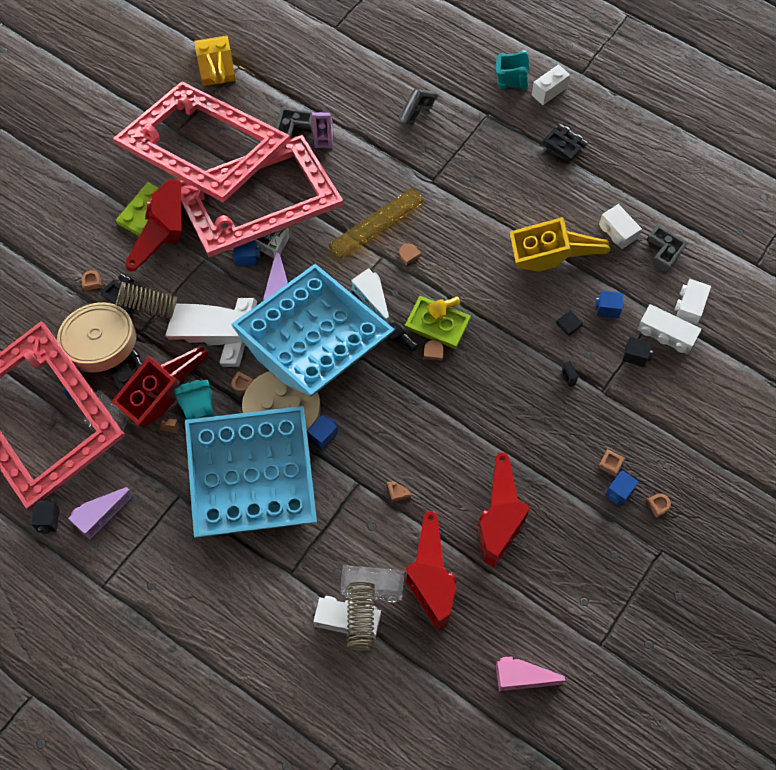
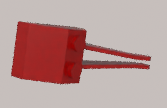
M169 179L151 194L150 201H147L145 219L148 221L126 259L125 267L128 271H136L164 243L178 244L181 234L180 179Z
M199 346L162 365L148 356L111 402L138 426L145 427L166 413L176 400L174 389L178 388L180 382L207 358L208 351Z
M506 453L496 455L490 509L483 511L477 525L479 527L478 539L483 560L493 568H495L525 523L530 510V506L522 501H518L510 458Z
M428 511L424 514L416 561L405 567L404 580L436 630L439 631L448 625L457 581L451 572L448 573L443 565L438 515L434 511Z

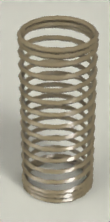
M121 283L116 305L122 306L126 295L124 307L127 306L130 297L128 307H131L134 299L133 309H135L139 297L137 311L143 299L141 312L147 300L145 313H147L151 302L149 311L151 314L156 300L153 314H156L160 302L159 316L164 303L162 317H164L169 302L166 319L172 318L177 296L172 298L169 295L167 299L168 295L165 294L163 298V292L159 296V291L155 295L154 290L151 293V290L149 289L147 292L146 288L142 293V287H140L138 292V285L134 290V284L130 288L129 283L125 290L126 283Z
M355 581L348 584L349 596L347 598L349 600L347 603L349 605L347 608L349 610L347 611V622L349 624L347 627L349 629H347V648L350 650L365 651L374 648V642L370 640L374 639L372 636L374 635V632H372L374 630V627H372L374 625V622H372L374 620L372 617L374 616L372 612L374 611V608H372L374 603L372 602L375 600L372 597L375 596L373 594L375 585L371 582ZM365 585V586H370V587H368V588H366V587L355 588V587H352V586ZM358 594H369V595H372V596L362 597V596H354V595H358ZM356 599H370L371 601H356ZM355 604H372V605H369V606H358V605H355ZM366 608V609H372V610H365V611H363V610H354V609ZM358 613H369V614H372V615H356V614H358ZM356 618H370V620H358ZM355 623H371V624L361 625V624H355ZM355 628H372V629H355ZM365 632V633H371V634H356V633ZM359 637H368V638H370V639H358V638H359Z

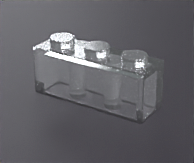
M343 565L340 586L341 595H344L345 598L349 596V583L366 581L375 585V591L373 592L375 596L372 597L374 600L383 598L387 602H398L403 597L405 570ZM357 585V586H352V587H355V588L366 587V588H368V587H370V586ZM358 594V595H354V596L366 597V596H372V595H369V594Z

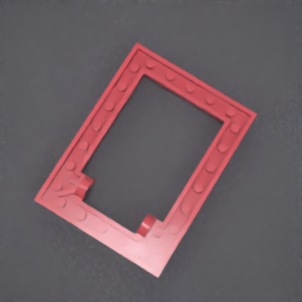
M182 81L116 135L113 141L114 144L221 202H225L290 141V135ZM185 108L188 115L199 109L261 142L219 179L155 145L160 141V135L155 127L176 109L181 111Z
M303 135L290 139L261 168L294 156L317 196L238 227H235L232 220L225 215L218 217L214 226L201 200L205 199V192L181 180V204L208 257L344 206L343 199ZM244 157L206 170V172L221 179ZM227 223V227L221 228L222 224Z
M42 321L0 352V378L25 359L36 370L48 363L96 432L33 480L0 431V470L28 510L34 508V502L43 501L126 436Z

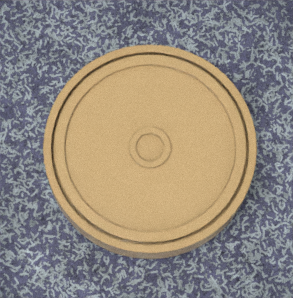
M93 303L75 310L64 320L59 328L57 341L74 365L80 368V371L101 372L115 367L128 357L136 342V330L129 314L123 308L111 303Z
M270 371L254 379L243 396V413L304 406L307 430L320 418L321 408L318 392L310 397L284 384Z

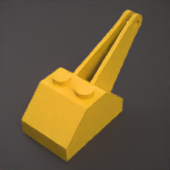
M228 36L194 41L203 86L236 81Z
M563 217L510 231L517 267L521 269L540 272L559 266L568 257L606 254L610 251L608 240L567 231Z

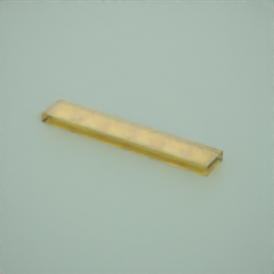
M413 187L329 243V248L340 259L423 203L424 198Z

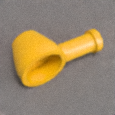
M454 297L447 301L438 300L428 305L427 310L436 320H439L447 315L446 308L459 306L460 299Z

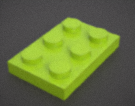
M147 182L119 215L116 223L140 236L148 221L145 219L146 203L150 201L151 194L158 187Z
M419 296L405 324V329L457 349L471 316L449 307L446 308L447 315L442 319L436 320L427 310V306L435 301Z

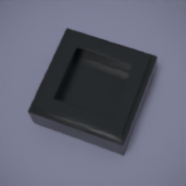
M570 310L560 317L556 324L569 336L579 329L583 322Z
M571 361L565 362L561 373L568 386L571 387L576 385L579 376Z

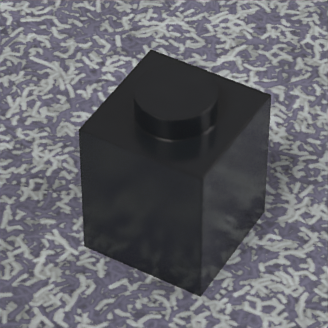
M629 337L622 361L644 367L647 361H651L653 350H650L652 343Z
M34 502L31 525L41 534L57 531L60 508L55 502Z

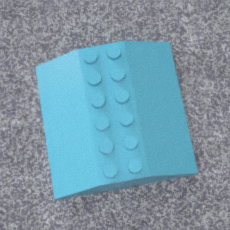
M316 264L231 324L261 364L284 384L310 397L395 330Z
M304 406L185 420L194 538L317 523Z

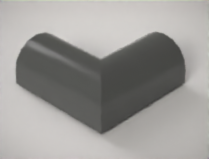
M414 89L399 118L405 123L414 124L422 109L430 110L438 94L433 91Z
M281 107L275 128L290 135V139L294 128L313 130L312 112Z
M658 224L647 238L649 242L661 248L654 257L653 264L663 272H667L688 245L687 241Z

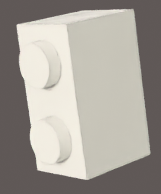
M560 65L555 66L534 81L531 95L542 105L546 104L567 89L570 74Z
M619 204L603 213L599 223L601 229L607 232L612 241L619 245L621 249L637 240L642 230Z
M689 279L687 285L683 284L680 295L683 297L681 300L678 299L674 309L677 311L676 317L697 325L702 316L711 286Z

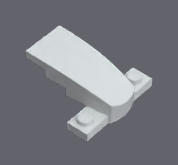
M238 298L235 310L210 305L176 304L165 336L169 340L185 339L188 343L205 342L208 346L225 344L219 364L222 367H239L246 344L231 324L256 307L257 301L255 298Z

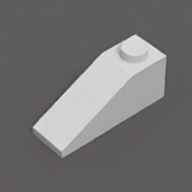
M368 268L351 280L352 290L369 309L389 324V315L381 286V279L377 273H373Z

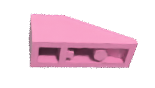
M503 657L496 664L499 691L562 685L565 681V676L520 659L513 660V657Z

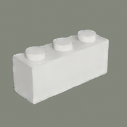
M650 304L637 330L645 336H650L662 344L675 348L678 352L689 354L701 328Z
M325 596V598L319 597L314 626L348 634V600L344 603L330 596ZM373 606L374 611L372 612L374 616L372 617L374 620L372 622H374V625L372 627H374V630L372 632H374V635L372 636L376 640L381 610H377L378 608ZM361 608V609H354V610H363V611H365V610H372V609ZM358 613V614H356V615H372V614H369V613ZM356 618L358 620H370V618ZM355 623V624L368 625V624H371V623ZM355 628V629H372V628ZM362 632V633H356V634H371V633Z

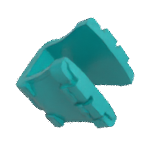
M522 50L515 54L505 55V53H500L497 56L496 74L498 88L506 89L510 87L527 91L530 66L527 50Z
M208 380L192 381L174 389L178 405L184 411L187 420L214 417L211 388H209Z

